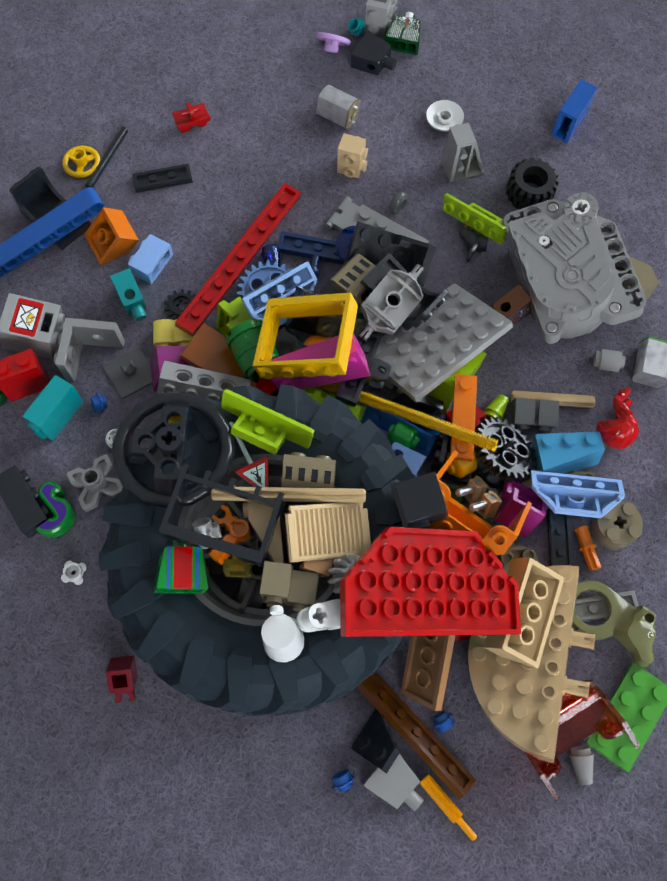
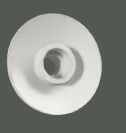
M440 100L429 106L426 118L429 125L441 132H449L450 127L463 123L464 113L462 108L455 102Z

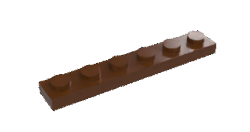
M376 672L366 678L357 687L359 691L458 799L465 796L476 779Z

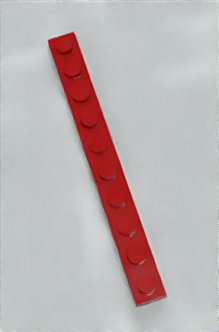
M286 183L283 184L176 320L175 326L191 337L195 335L298 201L301 192Z

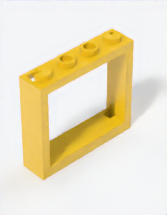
M352 293L268 299L253 361V367L259 376L265 379H272L275 377L293 378L299 376L346 375L358 309ZM343 314L335 358L271 361L281 318Z

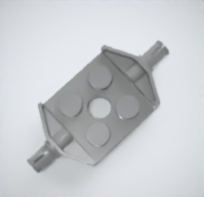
M416 264L409 273L401 270H390L363 302L360 309L367 323V326L359 334L362 338L367 332L363 340L366 341L373 331L392 335L396 332L423 298L422 289L416 281L417 277L424 270L423 267L417 273L416 271L420 267L419 264ZM388 296H396L399 301L398 305H390Z

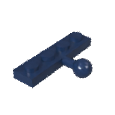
M282 231L277 251L311 258L310 266L318 279L320 276L319 260L343 264L350 244Z

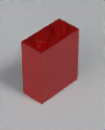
M31 348L0 359V389L11 402L43 391L50 382L47 370Z

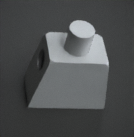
M400 754L387 774L377 767L363 783L367 789L396 809L405 802L413 811H416L424 801L414 791V788L420 782Z

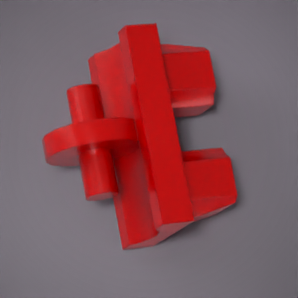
M190 102L185 103V109L172 113L177 128L182 133L188 132L191 129L190 127L196 125L199 127L206 126L207 122L211 121L204 103L191 106Z

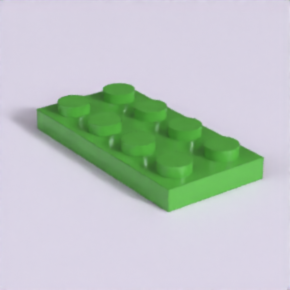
M634 662L631 663L584 743L625 772H629L667 706V685Z

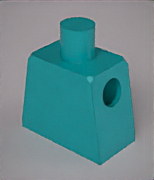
M130 268L111 275V280L127 315H133L136 322L144 320L147 317L144 309L147 307Z

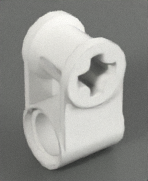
M340 599L317 603L300 610L297 615L298 627L304 632L340 629Z

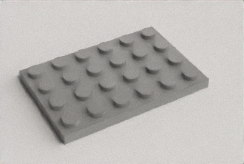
M453 283L447 288L448 293L444 296L447 300L433 311V315L426 322H423L416 329L413 326L407 331L400 325L393 335L385 334L381 338L375 358L391 365L392 368L388 380L412 400L418 402L513 328L512 321ZM378 368V370H381L383 373H385L384 369Z

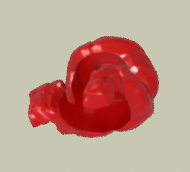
M629 387L620 389L613 399L616 419L599 421L596 426V431L601 433L602 441L614 449L627 448L636 440L639 434L638 422L630 410V406L633 403L631 399L627 398L631 393Z

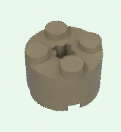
M620 501L604 517L593 518L590 523L591 534L595 541L609 550H620L627 547L638 539L643 529L642 517L633 503Z

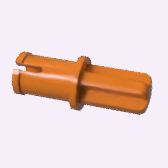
M588 526L574 529L580 545L579 552H583L589 570L595 571L600 569L601 564L595 551L597 545L593 544Z

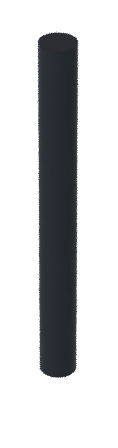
M122 127L85 184L87 188L94 187L127 135V128Z

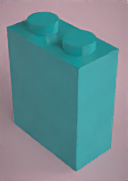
M55 375L25 412L23 418L28 422L26 426L34 431L33 434L42 440L47 438L53 442L84 401L73 385Z

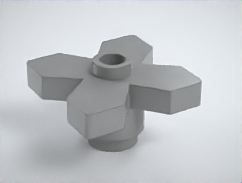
M107 454L94 459L92 468L84 470L78 467L67 473L73 487L83 488L78 500L85 512L98 507L101 494L114 498L123 488L119 479L109 477L114 467Z

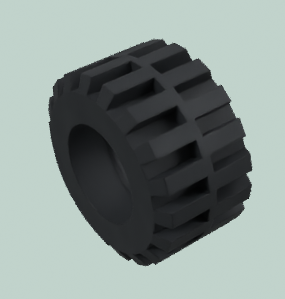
M534 158L529 160L523 159L522 162L516 163L506 186L508 200H513L512 205L514 207L518 205L519 209L553 199L559 184L558 172H555V167L550 166V163L547 161L543 162L540 158L538 160ZM526 182L534 183L539 187H531Z

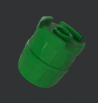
M252 319L242 322L230 330L231 335L229 337L225 336V342L228 348L232 350L236 364L240 367L244 376L250 380L261 378L253 367L263 323L261 319H258L259 322L256 323ZM275 346L272 359L279 357Z

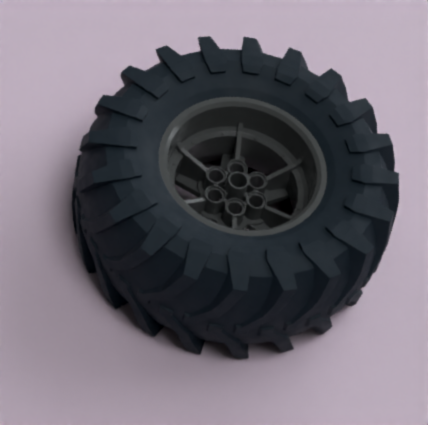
M281 384L278 396H272L255 387L246 385L232 387L233 392L314 430L312 442L308 449L286 439L276 455L242 439L253 463L268 456V487H281L284 454L290 455L293 452L305 454L306 457L316 458L318 455L328 456L331 460H336L334 488L366 490V501L363 503V509L367 508L371 544L385 528L403 527L390 484L413 478L414 475L403 456L395 455L387 436L370 419L361 424L349 407L341 401L327 395L323 403L320 404L305 391L295 386ZM205 398L223 412L229 423H235L239 418L223 410L220 407L221 401ZM191 409V416L188 418L184 463L190 465L189 475L203 479L206 470L212 471L216 466L220 453L219 437L211 421L198 411ZM179 421V422L168 423V424L171 425V426H175V425L179 424L180 421ZM234 436L235 455L229 475L221 484L228 486L231 478L237 479L235 487H254L235 473V471L249 464ZM146 457L129 458V465L137 479L155 490V467ZM168 463L164 465L162 472L164 474H171L174 472L176 465ZM188 482L186 490L196 486L197 484ZM124 486L121 492L105 505L102 521L111 523L106 541L99 552L100 571H108L107 605L113 618L121 622L123 626L122 632L137 657L153 669V673L166 684L199 703L222 709L225 712L249 716L271 714L279 716L308 711L354 690L383 665L404 637H341L340 629H326L315 632L303 631L304 648L300 655L288 662H277L267 655L263 645L262 626L265 620L272 615L270 614V609H261L263 605L260 595L262 576L253 575V570L257 567L256 565L237 560L236 556L230 555L221 566L209 556L208 549H202L208 583L207 591L203 594L153 593L160 552L165 546H173L172 539L165 538L159 533L167 508L143 503L127 491ZM211 495L193 505L179 507L173 523L175 526L189 530L193 528L192 523L199 518L209 517L214 522L213 515L219 519L222 516L225 517L226 513L221 509V506L224 505L230 509L232 516L245 520L249 527H251L249 519L244 518L241 501H214ZM282 502L280 514L289 513L288 507L300 505V502ZM301 502L304 505L325 504L317 502ZM253 535L248 540L239 542L238 545L260 551L262 543L257 535ZM189 542V547H199V545L196 544L193 546L192 543ZM267 553L265 561L273 562ZM292 565V570L301 571L299 570L300 565ZM243 573L237 602L226 596L216 586L211 575ZM332 574L329 577H321L318 581L316 604L340 599V593L335 594L332 592L335 584L328 583L333 578ZM283 606V614L297 620L299 611L293 610V606Z

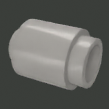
M596 350L593 357V367H598L599 370L619 372L620 368L623 369L625 366L626 357L622 356L621 351Z

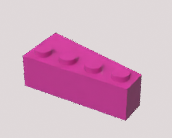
M353 333L346 375L299 376L293 378L275 377L272 378V382L278 390L281 384L305 389L370 376L366 356ZM339 335L274 358L271 361L335 358Z

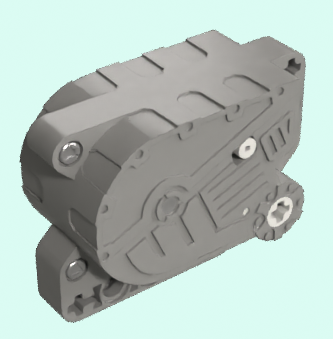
M586 192L575 193L569 196L565 203L556 199H550L510 212L504 217L505 237L509 245V256L512 265L516 270L519 284L532 299L531 314L539 328L542 339L548 344H554L560 338L572 339L589 334L602 322L616 325L636 319L643 314L646 305L645 294L616 224L608 219L597 216V199ZM609 250H616L617 252L611 253ZM617 267H621V268H623V269H625V270H624V271H619V270H617L616 268H617ZM629 285L632 289H625L623 286Z

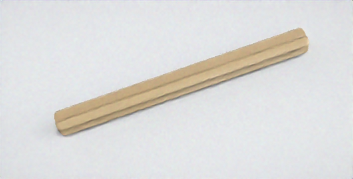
M235 487V489L254 494L256 488ZM262 487L260 494L262 497L276 501L279 492L284 493L283 502L364 503L366 501V490L354 488ZM211 490V498L214 501H250L217 490Z

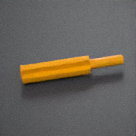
M430 773L425 775L419 784L453 824L456 822L470 840L474 841L477 835L463 820V813L431 777Z

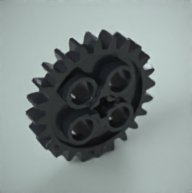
M490 417L488 420L484 419L475 428L476 434L479 433V436L482 434V436L485 435L484 437L487 436V438H493L492 440H498L495 452L474 445V450L478 451V454L475 456L482 458L480 464H486L488 466L487 472L494 471V477L496 478L500 475L502 481L508 479L509 483H512L514 480L518 483L521 480H525L530 476L531 470L534 471L533 468L537 465L534 462L537 457L532 455L535 450L529 447L532 442L526 441L527 435L521 434V428L516 430L514 423L508 425L507 419H504L502 422L499 417L495 420L493 417ZM514 443L512 447L507 448L500 455L494 456L497 452H500L509 444Z

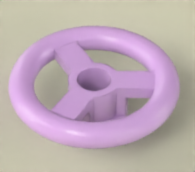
M317 32L315 35L317 39L325 42L324 51L338 53V45L349 46L351 44L349 39L325 32Z

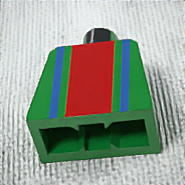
M173 540V546H165L161 550L153 593L203 594L208 590L203 553L200 547H189V542L185 544Z

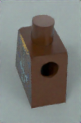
M519 284L496 301L492 308L511 320L512 324H515L531 314L532 299Z

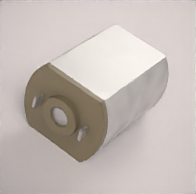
M327 85L318 97L316 114L348 129L355 123L358 117L361 100L331 85Z

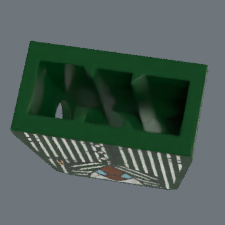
M406 12L404 16L397 15L394 17L385 36V41L391 45L392 51L418 55L421 21L415 19V15L412 12Z

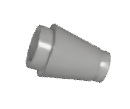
M589 746L570 748L571 754H569L578 779V784H593L594 753L591 752V748Z

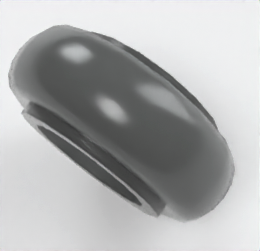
M400 191L393 197L389 207L392 213L397 214L406 207L409 199L408 193Z

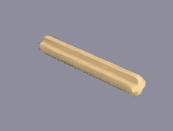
M516 390L511 393V402L515 398L536 399V402H539V400L559 401V406L594 408L595 397L589 395Z

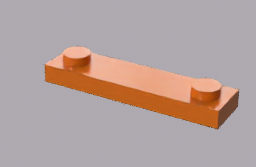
M455 374L452 423L453 426L455 424L456 426L458 425V428L459 426L466 428V431L467 429L469 431L472 430L475 434L477 376ZM451 435L450 456L454 451H457L458 455L454 460L472 462L474 455L473 443L465 442V440L457 439V437L455 438Z

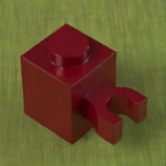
M135 655L111 658L106 670L109 694L117 693L115 697L116 703H121L122 694L129 695L130 702L135 701L134 687L138 677Z

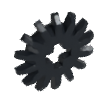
M181 289V293L178 294L175 290L173 291V297L171 295L167 296L170 301H164V304L169 305V307H165L164 311H170L166 314L168 317L174 315L172 320H176L184 312V310L176 308L179 302L183 301L184 304L189 305L195 298L196 294L190 296V290H188L187 294L184 293V289Z

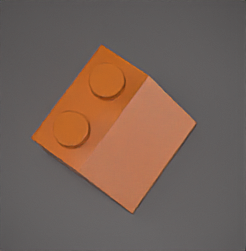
M105 207L101 209L84 234L100 265L130 253L139 241L124 212Z

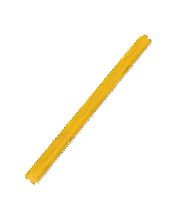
M340 382L317 387L329 390V392L331 391L335 394L338 391ZM361 391L357 401L381 411H386V413H391L394 416H401V418L424 425V427L434 428L436 431L439 430V432H444V434H449V436L452 435V437H457V439L465 440V442L473 443V445L481 446V448L489 449L492 452H495L498 440H492L493 438L484 437L485 435L482 436V434L479 436V433L476 434L477 432L474 434L472 430L469 431L467 429L466 431V428L463 430L461 426L458 428L456 424L454 426L453 423L450 425L448 422L445 423V421H440V419H435V417H430V415H425V413L422 415L420 411L417 413L415 410L412 411L408 407L390 402L376 395Z

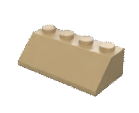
M530 557L513 558L510 561L507 574L508 576H513L519 585L521 634L487 635L483 648L500 657L538 668L564 577Z

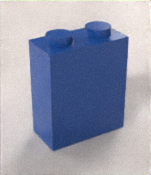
M582 79L579 81L560 109L551 136L565 143L569 142L587 115L598 87Z

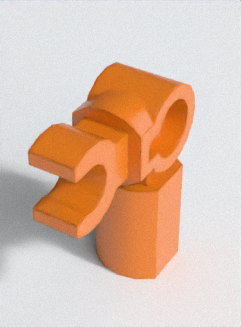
M222 505L221 509L226 513L225 517L219 519L215 515L212 516L214 521H218L219 526H225V530L229 532L221 540L237 545L239 542L248 540L251 536V529L248 523L237 516H232L230 509ZM214 549L208 553L221 566L230 557V554Z

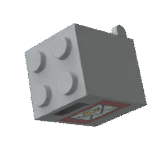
M9 293L0 319V343L2 348L17 352L31 348L36 356L53 359L54 353L58 352V337L62 333L65 314H62L61 305ZM43 322L51 324L49 332L40 331Z

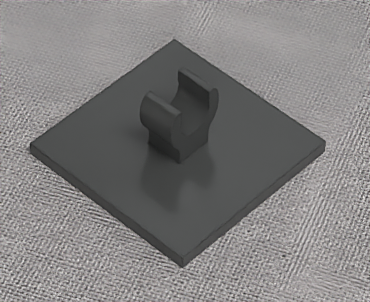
M140 347L103 366L122 399L152 383L150 363Z

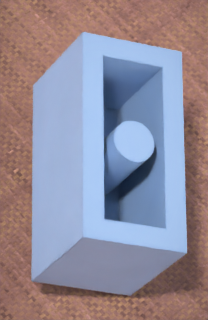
M150 234L146 240L141 242L140 248L135 255H132L129 259L128 267L132 275L152 285L173 256L171 245Z

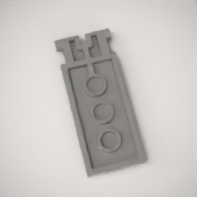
M348 196L345 197L337 208L339 213L334 212L325 224V227L330 230L332 228L339 230L341 236L351 241L356 223L359 221L425 243L429 242V240L362 204L359 207L352 203V199Z

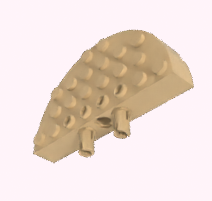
M570 565L547 567L564 577V581L538 668L500 657L483 648L487 635H471L468 650V665L473 689L489 721L506 740L523 752L550 763H554L563 695L565 696V693L588 698L590 682L567 679V676H565L569 648L571 646H578L594 650L596 635L573 631L572 622L579 566Z

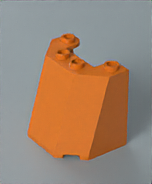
M454 451L436 475L449 518L430 523L429 529L476 531L482 538L481 542L488 551L492 550L495 555H504L518 537L532 503L528 501L508 527L502 525L491 526L451 497L449 487L440 481L443 474L458 455V452Z

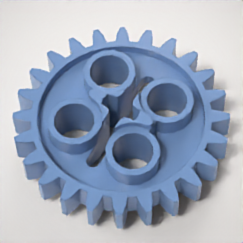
M267 260L266 266H263L261 261H259L258 268L252 264V272L245 270L246 277H240V281L243 284L237 285V289L241 290L237 292V297L243 298L255 290L252 288V285L260 284L262 286L273 278L287 272L285 264L278 267L277 261H275L274 265H270L269 260Z

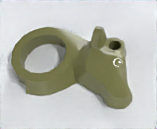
M584 581L577 585L576 599L580 593L585 591L599 594L607 603L608 616L602 625L591 626L584 623L578 617L574 607L572 626L576 632L596 634L595 640L614 636L630 652L635 664L640 667H648L654 661L655 613L644 605L637 607L630 605L611 588L601 582Z

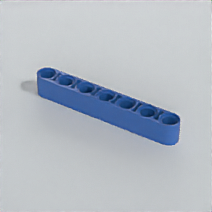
M93 187L83 189L0 244V278L99 214L105 205Z

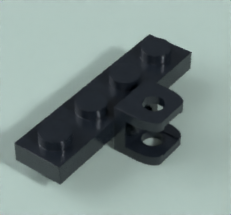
M367 332L362 338L359 336L357 340L366 356L370 376L341 381L335 399L354 408L363 386L374 390H382L392 368L387 362L375 358L382 336L374 332L366 341L363 338ZM378 368L384 369L385 373H383L381 370H378Z

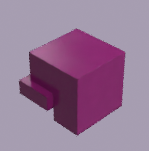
M187 346L155 347L149 361L153 391L158 390L159 377L164 361L193 367L180 358Z
M507 479L504 484L503 494L500 497L502 502L494 522L508 527L529 501L532 505L519 533L520 536L527 538L545 517L547 504L534 490L519 482L517 483L515 480L509 483Z

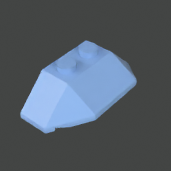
M307 261L253 290L241 300L252 319L256 321L261 319L263 321L268 299L294 297L296 286L314 291L317 278ZM281 318L279 326L284 324L287 318Z
M533 470L530 473L532 489L556 514L602 518L625 497L622 480Z

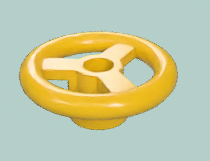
M82 145L73 147L66 152L62 160V166L68 175L74 178H86L92 175L101 160L95 149ZM69 159L76 163V172L69 168ZM95 160L92 168L83 172L87 163Z

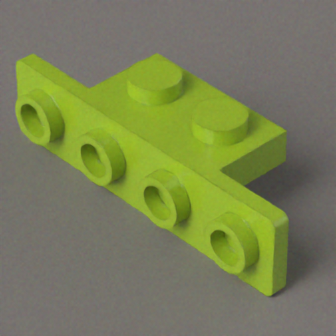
M448 193L444 195V212L498 244L504 243L506 227L502 225L503 219L475 203L467 205Z
M228 389L224 390L220 407L239 417L231 428L232 435L276 455L286 439L307 449L311 445L314 435L312 428Z

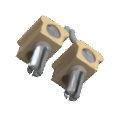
M479 476L469 479L466 487L455 491L457 497L464 496L470 503L469 509L471 512L477 511L484 519L494 518L502 502L497 496L498 491L496 488L487 486Z

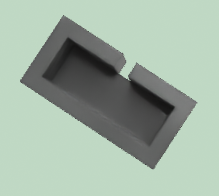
M515 398L512 400L511 424L514 423L517 429L530 430V427H538V431L551 432V428L558 427L559 401L539 400V402H536V399Z

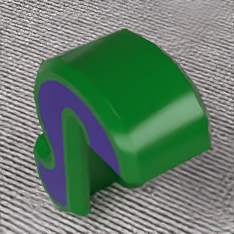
M52 481L44 482L40 486L38 494L55 516L48 519L36 530L46 538H57L67 533L74 525L76 513L71 504L61 498L66 494L57 483Z

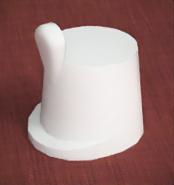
M280 605L270 607V614L272 616L265 620L261 635L267 655L277 662H288L300 655L304 648V634L298 627L297 620L283 614L284 610Z

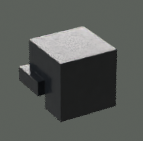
M435 471L390 484L403 527L425 529L430 527V523L449 518Z

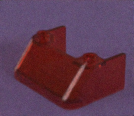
M583 680V682H590L588 698L565 693V696L563 695L554 763L533 757L532 754L525 752L555 801L559 799V796L549 780L557 776L561 770V763L557 756L598 731L601 737L608 740L615 739L624 733L636 750L640 748L626 720L592 680Z

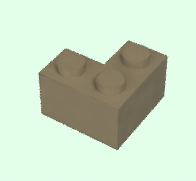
M265 561L260 588L261 598L263 602L267 603V607L274 605L283 607V605L293 606L295 611L311 607L316 604L319 573L292 570V564Z

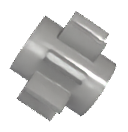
M209 517L195 520L192 523L193 528L189 529L214 538L222 537L218 521L212 522ZM199 545L201 549H209L207 547Z

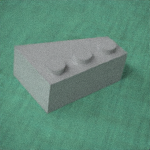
M469 123L457 124L449 128L442 163L449 183L485 174L477 141Z

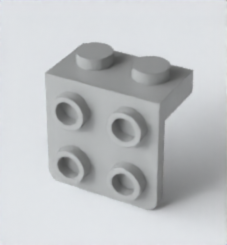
M368 0L366 3L364 33L370 31L376 36L385 38L393 21L392 18L397 15L398 7L395 4H397L398 0H387L386 3Z

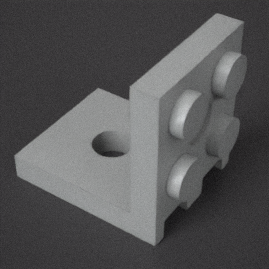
M65 318L63 331L58 337L59 349L54 355V364L66 381L75 382L83 345L124 348L125 340L117 323Z

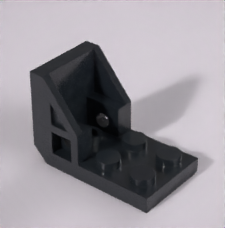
M357 221L345 261L348 262L356 254H360L376 266L390 253L408 273L414 269L416 264L420 265L416 273L423 267L424 270L416 280L423 287L437 246Z

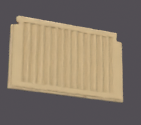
M341 502L289 506V514H285L289 563L341 558L344 554L351 556L355 554L362 555L371 545L367 508L363 509V503Z

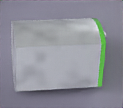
M647 337L640 341L632 378L633 382L655 388L661 387L666 383L667 341Z

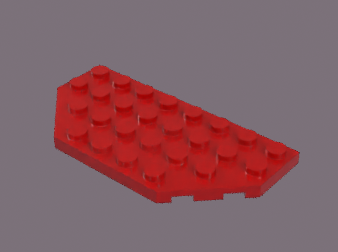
M387 527L340 580L341 637L521 634L519 585L513 576H508L502 568L503 564L493 551H488L481 542L482 538L476 531Z

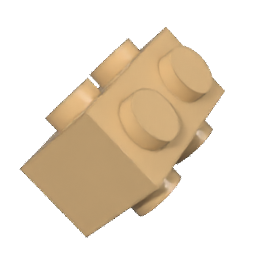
M343 134L338 146L337 173L344 174L350 178H359L361 172H365L368 154L366 139Z

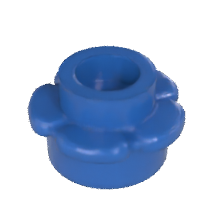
M96 393L95 396L90 397L94 413H103L104 408H107L105 396H100L99 393Z
M446 711L436 714L433 717V728H437L439 733L450 729L455 724L452 718L453 714L446 713Z
M349 769L339 771L331 778L334 784L332 788L344 792L353 786L352 782L355 777L351 775Z

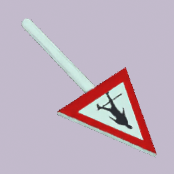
M235 436L249 464L235 471V473L254 487L257 485L268 487V456L253 463L242 439Z

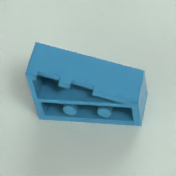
M600 432L535 434L531 446L535 450L532 455L537 457L534 461L537 464L535 471L561 474L580 471L599 464L605 450Z

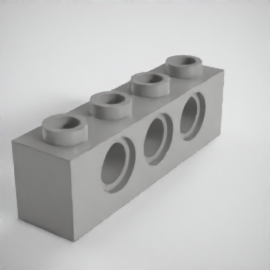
M164 361L159 377L157 394L181 391L221 401L225 389L233 392L232 387L250 386L251 380Z

